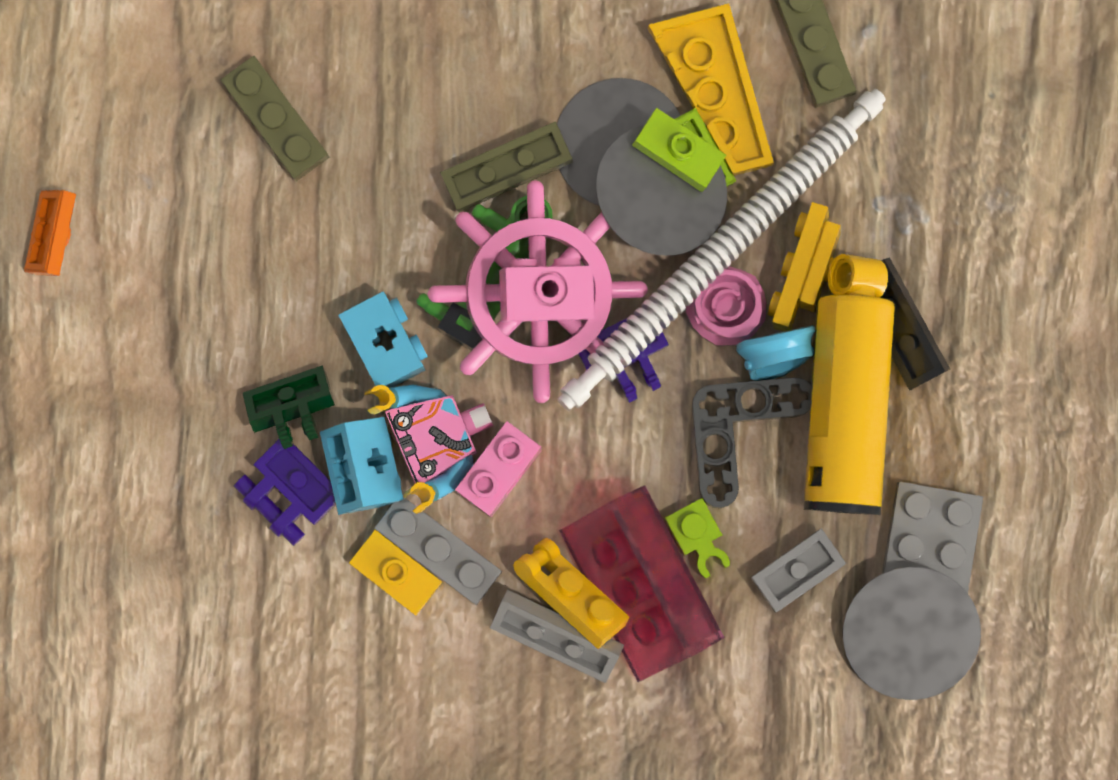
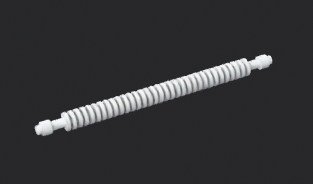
M873 89L871 92L865 91L854 102V109L844 119L834 116L822 130H819L808 141L807 145H804L800 152H797L778 171V174H774L770 181H767L763 188H760L755 196H752L748 203H745L733 215V218H729L725 225H722L718 232L714 233L710 240H707L703 247H700L695 252V255H692L687 260L688 262H684L680 266V270H676L672 277L665 281V285H661L657 292H654L649 297L650 300L643 302L642 307H638L634 311V315H630L627 318V323L623 322L619 326V330H615L611 334L612 338L608 337L603 342L604 346L599 345L595 350L596 353H591L588 356L591 366L578 379L572 378L560 390L562 395L557 399L558 402L568 411L573 407L579 408L591 397L590 391L603 378L612 382L616 378V374H620L624 370V366H628L632 359H635L640 354L639 351H644L647 348V343L651 344L655 340V336H659L663 329L670 325V321H674L678 317V313L681 314L686 309V306L693 302V298L696 299L701 294V291H705L709 284L716 280V276H720L724 269L731 265V261H735L739 254H742L754 242V239H757L762 232L768 229L769 225L776 221V217H780L784 210H787L799 198V195L806 191V188H809L821 174L828 170L829 166L835 163L836 159L843 155V152H846L858 140L855 130L864 121H871L883 110L882 104L886 101L885 96L877 89Z

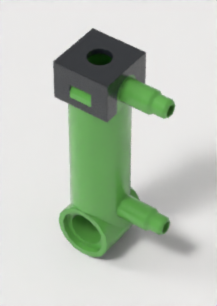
M527 195L516 201L508 219L480 204L474 207L472 215L479 219L482 224L497 232L512 223L520 221L521 216L527 211ZM544 199L545 218L553 219L552 209ZM528 237L519 239L505 247L516 259H529ZM493 261L489 269L486 284H500L499 270L502 268L495 261ZM425 293L420 294L416 301L417 305L441 321L438 325L440 333L470 351L482 340L471 322L466 302H453L449 307L444 303L430 301ZM500 301L486 302L493 321L500 312Z

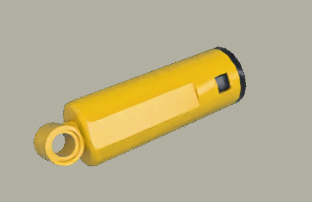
M848 254L836 256L828 271V285L834 295L822 296L817 303L803 510L881 515L895 306L892 301L880 298L887 287L888 271L886 265L878 259Z

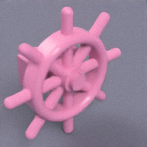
M533 180L527 185L528 219L512 223L491 235L468 212H460L456 216L457 226L480 248L469 266L465 285L432 286L428 290V298L434 303L466 302L471 322L482 340L462 360L460 370L463 374H474L496 351L513 361L532 364L533 397L536 402L545 403L550 398L549 364L567 360L584 349L590 354L596 353L595 350L599 345L604 346L603 341L597 336L607 321L612 299L642 298L647 294L648 288L642 281L611 280L606 260L595 244L610 228L602 212L583 232L565 222L545 218L544 186L540 181ZM528 237L529 259H516L505 248L519 239ZM545 237L557 240L568 246L559 258L554 259V263L550 267H546ZM580 259L585 266H580ZM493 261L502 268L499 270L500 284H486V278ZM500 301L501 320L497 324L493 321L486 302ZM524 321H531L532 346L521 344L508 337ZM548 321H557L571 336L558 344L549 346Z

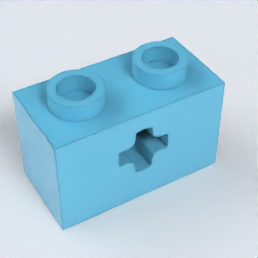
M383 291L339 314L375 386L395 387L426 371L421 360L427 358L428 355L417 335L410 338L407 336L401 323L407 321L408 318L397 297L389 301ZM384 331L389 336L397 335L392 340L394 348L389 351L383 346L376 347L381 341L378 334Z
M385 417L344 422L320 431L338 515L380 508L404 500L401 490V479L397 472L391 446L392 440L387 429Z

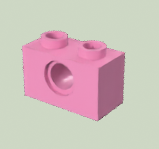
M506 421L455 490L492 518L540 454L542 448Z

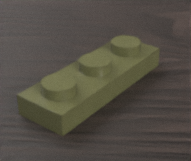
M775 0L815 108L854 95L857 90L823 0Z
M255 56L249 58L221 79L223 85L296 182L329 158L328 153Z
M555 121L440 173L457 212L460 213L571 164L573 159Z

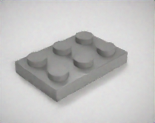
M897 482L882 574L904 567L932 569L950 577L968 593L984 496Z

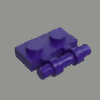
M279 439L253 464L265 477L256 485L245 474L234 484V487L245 497L243 502L251 510L256 508L272 524L269 529L277 537L283 535L292 546H295L305 536V533L295 524V521L302 514L313 525H316L336 505L331 481L294 444L292 447L283 449ZM275 487L292 503L284 512L268 497Z

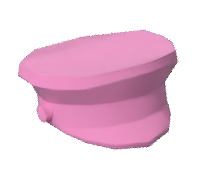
M729 266L727 269H724L720 276H716V280L709 284L705 291H701V294L696 299L693 298V302L686 307V314L692 327L716 346L737 345L744 340L751 339L764 323L767 303L764 290L754 275Z

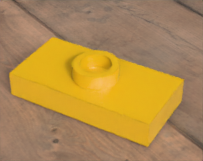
M829 221L823 223L798 298L800 308L815 312L824 282H828L829 267L835 259L833 255L841 234V225Z
M377 530L373 531L349 562L350 565L415 616L419 614L443 583Z

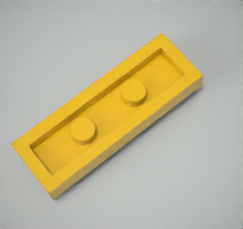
M812 202L808 213H800L794 236L800 239L795 253L788 251L785 257L781 276L787 278L782 293L774 292L768 309V315L774 317L772 323L776 330L784 332L792 329L799 308L798 298L823 223H826L829 218L827 206Z

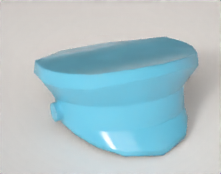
M814 325L744 340L736 345V352L745 359L744 366L748 370L751 380L776 379L797 369L814 356L811 340L816 329Z

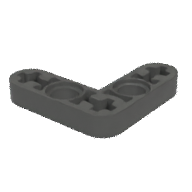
M784 378L708 385L697 391L692 400V417L698 482L701 498H703L708 506L718 509L727 507L735 501L738 495L739 483L733 423L803 416L810 410L812 385L802 378ZM792 386H797L799 393H806L807 400L800 403V409H793L792 402L788 401L778 402L777 407L780 412L771 411L773 396L769 387H777L776 396L789 394ZM747 390H758L764 395L765 406L763 410L757 413H750L743 408L741 398ZM727 391H735L734 407L738 415L730 416V407L718 408L716 416H709L707 409H700L699 403L706 400L707 394H714L715 400L723 401L729 400ZM719 435L726 441L727 452L722 458L712 459L704 453L703 442L708 436ZM729 463L730 471L722 470L721 478L723 484L730 485L731 492L724 494V501H717L715 494H708L707 486L714 484V471L706 474L704 472V465L717 467Z

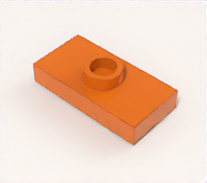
M41 190L24 272L34 275L60 276L65 247L71 237L70 222L76 198L75 193L65 190Z

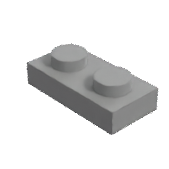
M821 528L750 578L773 611L777 613L843 567L846 562Z

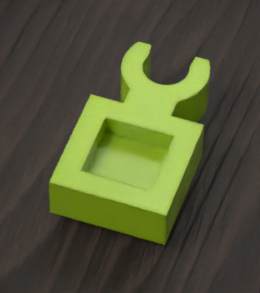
M703 498L664 518L683 555L685 556L694 550L698 555L697 570L703 578L710 576L705 563L711 556L719 558L724 568L730 566L727 554L723 550L715 548L712 543L713 540L721 537L722 533Z

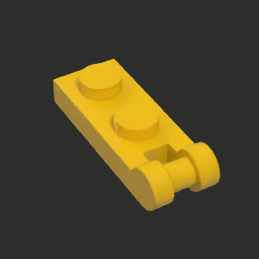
M543 538L533 547V553L523 554L513 564L514 571L518 577L597 649L602 647L625 627L630 618L561 555L557 544L549 538ZM542 566L551 572L549 576L541 570Z

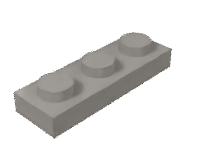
M403 497L404 500L393 503L375 529L472 603L478 605L502 571L425 512L414 513L413 510L417 506Z
M508 589L490 626L491 629L604 683L607 682L624 647V644L610 639L597 649L560 614Z

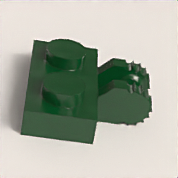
M323 365L243 392L248 420L254 433L276 426L283 449L293 446V436L287 425L288 421L301 417V426L304 434L308 437L309 441L318 438V432L312 413L335 405Z

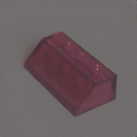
M645 485L608 502L559 530L580 572L630 616L625 627L616 633L614 638L617 642L624 644L622 653L637 682L686 660L725 638Z

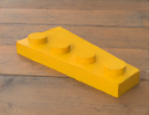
M729 3L649 24L648 30L691 106L693 109H697L718 149L726 154L725 161L732 174L736 176L773 166L774 161Z

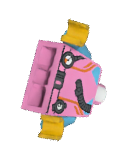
M377 385L364 392V395H376L380 403L379 406L368 409V412L375 415L391 408L385 413L415 482L403 496L406 498L410 494H415L421 499V504L413 510L414 513L418 514L432 502L455 491L472 468V456L477 453L470 436L493 427L484 403L460 412L453 395L447 396L441 389L418 385L391 388Z

